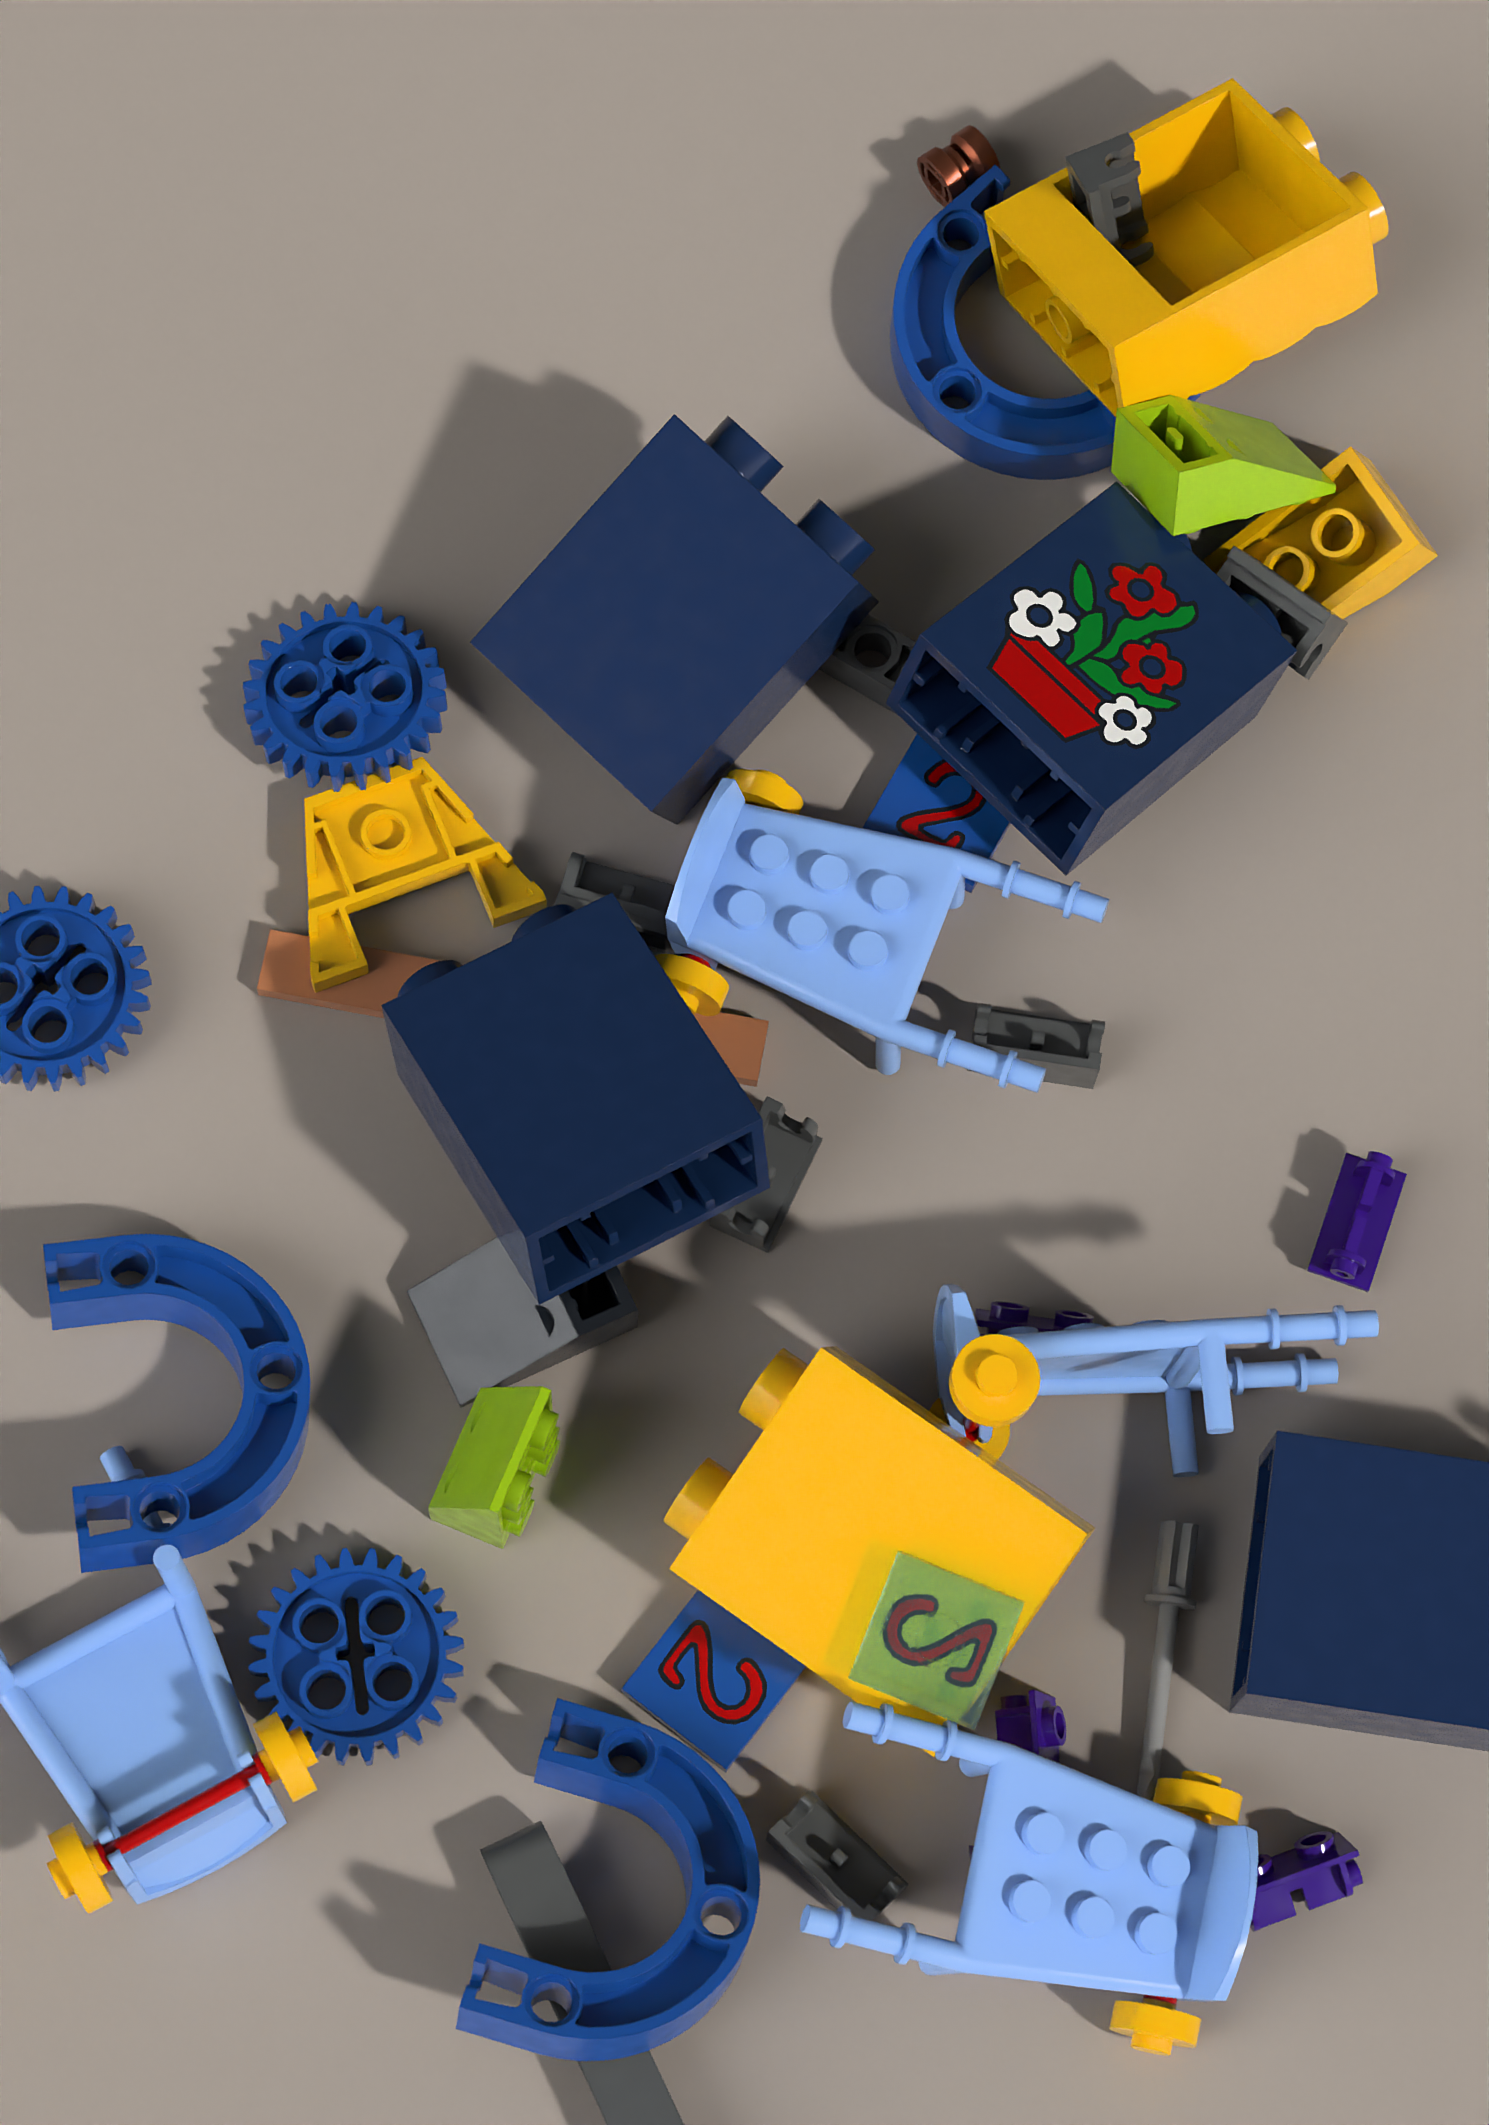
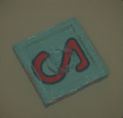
M898 1551L848 1679L975 1730L1026 1601L903 1551Z

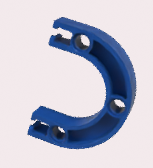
M995 164L926 224L905 256L895 287L890 326V352L894 372L908 405L919 421L935 438L960 457L993 472L1024 479L1059 480L1094 473L1112 466L1116 417L1090 390L1069 397L1047 399L1029 397L1009 391L986 377L972 363L957 333L955 310L968 288L994 265L987 224L982 214L990 206L993 207L1002 202L1004 191L1011 185L1009 177ZM960 239L971 244L972 248L960 251L948 246L947 242ZM1201 393L1190 396L1188 400H1197ZM950 396L961 397L968 402L969 406L964 409L949 408L942 402V399Z
M132 1234L43 1244L52 1330L135 1320H158L184 1326L208 1339L225 1355L238 1377L243 1394L239 1414L230 1432L211 1453L195 1464L160 1476L72 1487L81 1573L154 1564V1552L162 1545H172L177 1548L182 1559L189 1558L225 1544L246 1531L276 1503L288 1486L298 1467L308 1433L311 1386L309 1361L298 1325L278 1293L245 1263L215 1247L187 1238L160 1234ZM126 1271H136L145 1277L139 1283L133 1285H124L114 1279L117 1275ZM64 1280H100V1284L62 1292H60L58 1282ZM275 1373L287 1376L292 1382L286 1387L272 1389L264 1386L260 1380L267 1375ZM156 1511H167L177 1518L172 1525L165 1528H153L143 1521L150 1513ZM118 1519L130 1521V1528L94 1536H90L89 1526L87 1525V1521Z
M557 1698L548 1737H545L538 1757L534 1783L622 1809L638 1817L653 1828L667 1843L679 1864L686 1893L685 1915L673 1935L652 1955L631 1966L606 1972H580L564 1969L479 1943L473 1963L471 1980L469 1985L466 1984L459 2006L456 2029L558 2059L605 2061L625 2058L656 2048L687 2031L708 2013L729 1987L741 1964L756 1918L760 1892L759 1858L749 1821L738 1799L725 1780L698 1753L678 1739L653 1727ZM561 1737L597 1751V1756L593 1759L554 1751V1748L558 1746ZM617 1756H629L640 1764L641 1769L633 1773H623L616 1770L611 1765L610 1760ZM710 1915H720L731 1922L734 1931L726 1935L714 1934L707 1930L702 1923V1919ZM483 1981L521 1996L520 2005L517 2007L475 1998L477 1991L480 1992ZM544 2000L555 2001L566 2010L567 2016L556 2022L544 2021L534 2013L532 2007Z

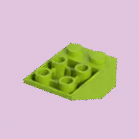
M1173 395L1116 409L1111 472L1172 536L1191 534L1217 524L1236 519H1247L1255 514L1289 505L1303 504L1308 500L1330 495L1336 491V484L1272 422Z
M543 1386L480 1388L428 1509L431 1520L501 1549L504 1548L510 1533L521 1536L535 1503V1500L531 1499L534 1488L530 1487L535 1473L544 1477L547 1476L560 1446V1440L557 1439L560 1427L556 1426L559 1414L553 1412L552 1391Z

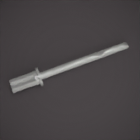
M1165 1520V1522L1160 1524L1152 1593L1145 1594L1144 1597L1145 1603L1160 1606L1137 1795L1151 1801L1154 1799L1156 1783L1159 1778L1179 1609H1196L1197 1601L1190 1598L1199 1526L1193 1523H1181L1173 1520Z

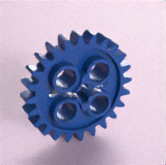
M351 602L346 616L337 617L331 604H325L323 620L316 622L309 613L302 611L300 612L302 628L296 631L290 626L281 623L278 625L281 644L268 640H263L260 643L264 660H250L248 663L252 680L243 682V691L247 702L243 705L247 724L251 725L250 730L255 746L263 745L266 761L269 764L282 760L285 777L289 779L302 769H305L308 787L314 788L323 775L330 776L334 792L340 791L345 777H354L359 789L366 790L367 774L376 772L385 783L391 781L389 765L394 762L402 768L411 770L413 764L410 749L429 753L431 748L427 733H441L442 731L440 712L447 711L448 708L446 691H444L447 688L444 668H438L440 666L437 649L435 647L426 648L424 632L421 629L407 634L405 617L399 615L387 625L384 622L381 606H376L368 618L360 617L357 602ZM346 656H360L354 661H340V659ZM301 691L312 692L305 697H291L293 694ZM387 695L400 696L394 701H379L380 698ZM339 731L352 732L344 738L330 737Z
M35 886L31 903L23 905L13 891L9 892L8 903L10 910L3 914L0 912V983L7 982L16 985L17 992L8 1002L0 1004V1081L3 1084H7L17 1071L22 1072L26 1090L32 1091L37 1084L39 1076L47 1075L53 1091L56 1092L60 1090L62 1074L71 1072L80 1086L85 1085V1066L92 1063L104 1074L108 1073L109 1067L104 1054L111 1050L119 1055L127 1056L129 1051L121 1037L122 1033L141 1035L143 1032L141 1022L131 1013L148 1011L151 1007L148 996L135 991L152 985L149 971L135 968L147 960L142 946L127 947L135 937L130 924L113 929L118 917L111 905L103 909L96 916L94 915L95 901L92 894L87 893L74 906L71 904L67 887L61 886L54 902H47L41 887ZM51 935L59 939L56 949L48 955L34 956L28 953V947L37 937ZM83 946L86 948L84 953L77 955L71 960V953L77 947ZM101 973L108 977L107 984L98 993L91 995L82 994L76 990L78 982L85 975ZM40 982L49 987L56 982L59 990L53 995L45 990L37 994L35 987ZM23 1017L22 1024L17 1030H8L10 1023L16 1022ZM55 1020L66 1024L64 1034L56 1041L46 1043L34 1038L38 1027L44 1022Z
M342 1548L339 1567L330 1569L326 1560L319 1554L315 1556L317 1575L309 1579L303 1572L293 1568L291 1574L297 1589L292 1593L277 1587L271 1589L274 1599L280 1606L277 1613L268 1610H258L257 1618L265 1627L270 1629L269 1635L252 1636L249 1639V1643L257 1651L266 1653V1658L249 1664L248 1668L251 1675L268 1677L269 1682L259 1687L254 1692L258 1702L278 1700L279 1703L271 1710L269 1715L277 1711L282 1722L291 1719L292 1724L288 1732L300 1726L305 1736L307 1734L312 1737L310 1746L316 1758L323 1753L328 1744L335 1746L337 1763L342 1766L346 1763L351 1748H360L362 1758L367 1766L373 1763L375 1746L382 1744L393 1759L399 1758L397 1738L405 1734L412 1742L420 1746L423 1743V1739L417 1724L425 1720L430 1724L440 1727L443 1723L440 1713L433 1706L436 1700L447 1703L456 1702V1693L444 1684V1679L464 1676V1667L455 1661L448 1660L447 1655L464 1649V1640L457 1636H444V1632L458 1622L456 1611L436 1613L435 1610L446 1597L445 1591L441 1587L423 1594L421 1590L427 1578L426 1571L421 1568L407 1579L403 1578V1559L399 1555H396L387 1568L383 1569L379 1568L377 1553L374 1548H370L367 1552L363 1565H354L348 1548ZM348 1599H355L358 1602L359 1629L363 1647L367 1653H375V1656L365 1658L363 1663L369 1711L364 1715H360L356 1711L354 1676L349 1662L339 1660V1657L349 1655L351 1650L345 1603ZM387 1604L400 1608L405 1614V1619L401 1628L395 1633L379 1635L369 1628L368 1619L372 1611L377 1607ZM317 1613H328L339 1621L335 1636L324 1643H312L302 1635L306 1620ZM394 1669L407 1673L412 1678V1687L404 1698L397 1701H386L375 1692L376 1682L384 1672ZM324 1678H335L346 1687L342 1702L328 1710L313 1706L309 1701L313 1685Z

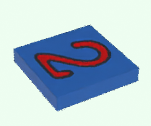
M916 734L863 828L958 848L991 859L1011 823L925 740ZM966 878L965 890L972 893L978 882Z
M697 1590L621 1688V1692L726 1773L804 1672L806 1666L700 1590Z

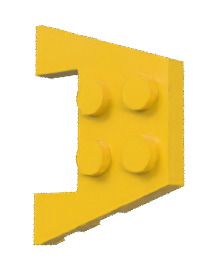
M423 756L412 760L413 768L411 770L402 768L399 765L389 768L391 781L385 783L377 773L367 776L366 790H360L356 782L352 781L343 784L339 792H334L332 788L304 798L310 976L315 993L369 974L367 961L348 914L465 872L471 873L493 928L547 908V899L542 889L534 881L530 882L513 863V857L499 841L494 842L474 819V813Z

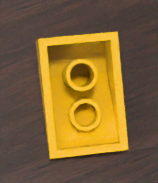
M1351 446L1320 469L1336 484L1335 493L1308 500L1303 504L1289 505L1264 512L1203 559L1206 565L1217 575L1228 559V553L1233 546H1236L1344 619L1387 595L1435 559L1438 554L1374 464Z

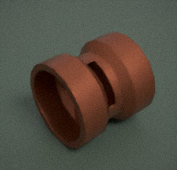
M971 125L953 134L950 144L943 149L934 147L917 158L918 171L924 184L936 201L943 207H946L995 164L1001 169L997 155L989 141L976 127Z

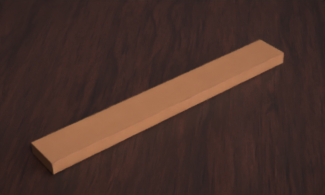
M270 929L257 992L260 996L384 1018L381 1005L397 998L402 985L415 972L440 960L361 946L368 964L369 974L315 993L310 976V936ZM723 1012L715 1016H703L695 1013L694 1017L738 1083L757 1087L769 1021Z

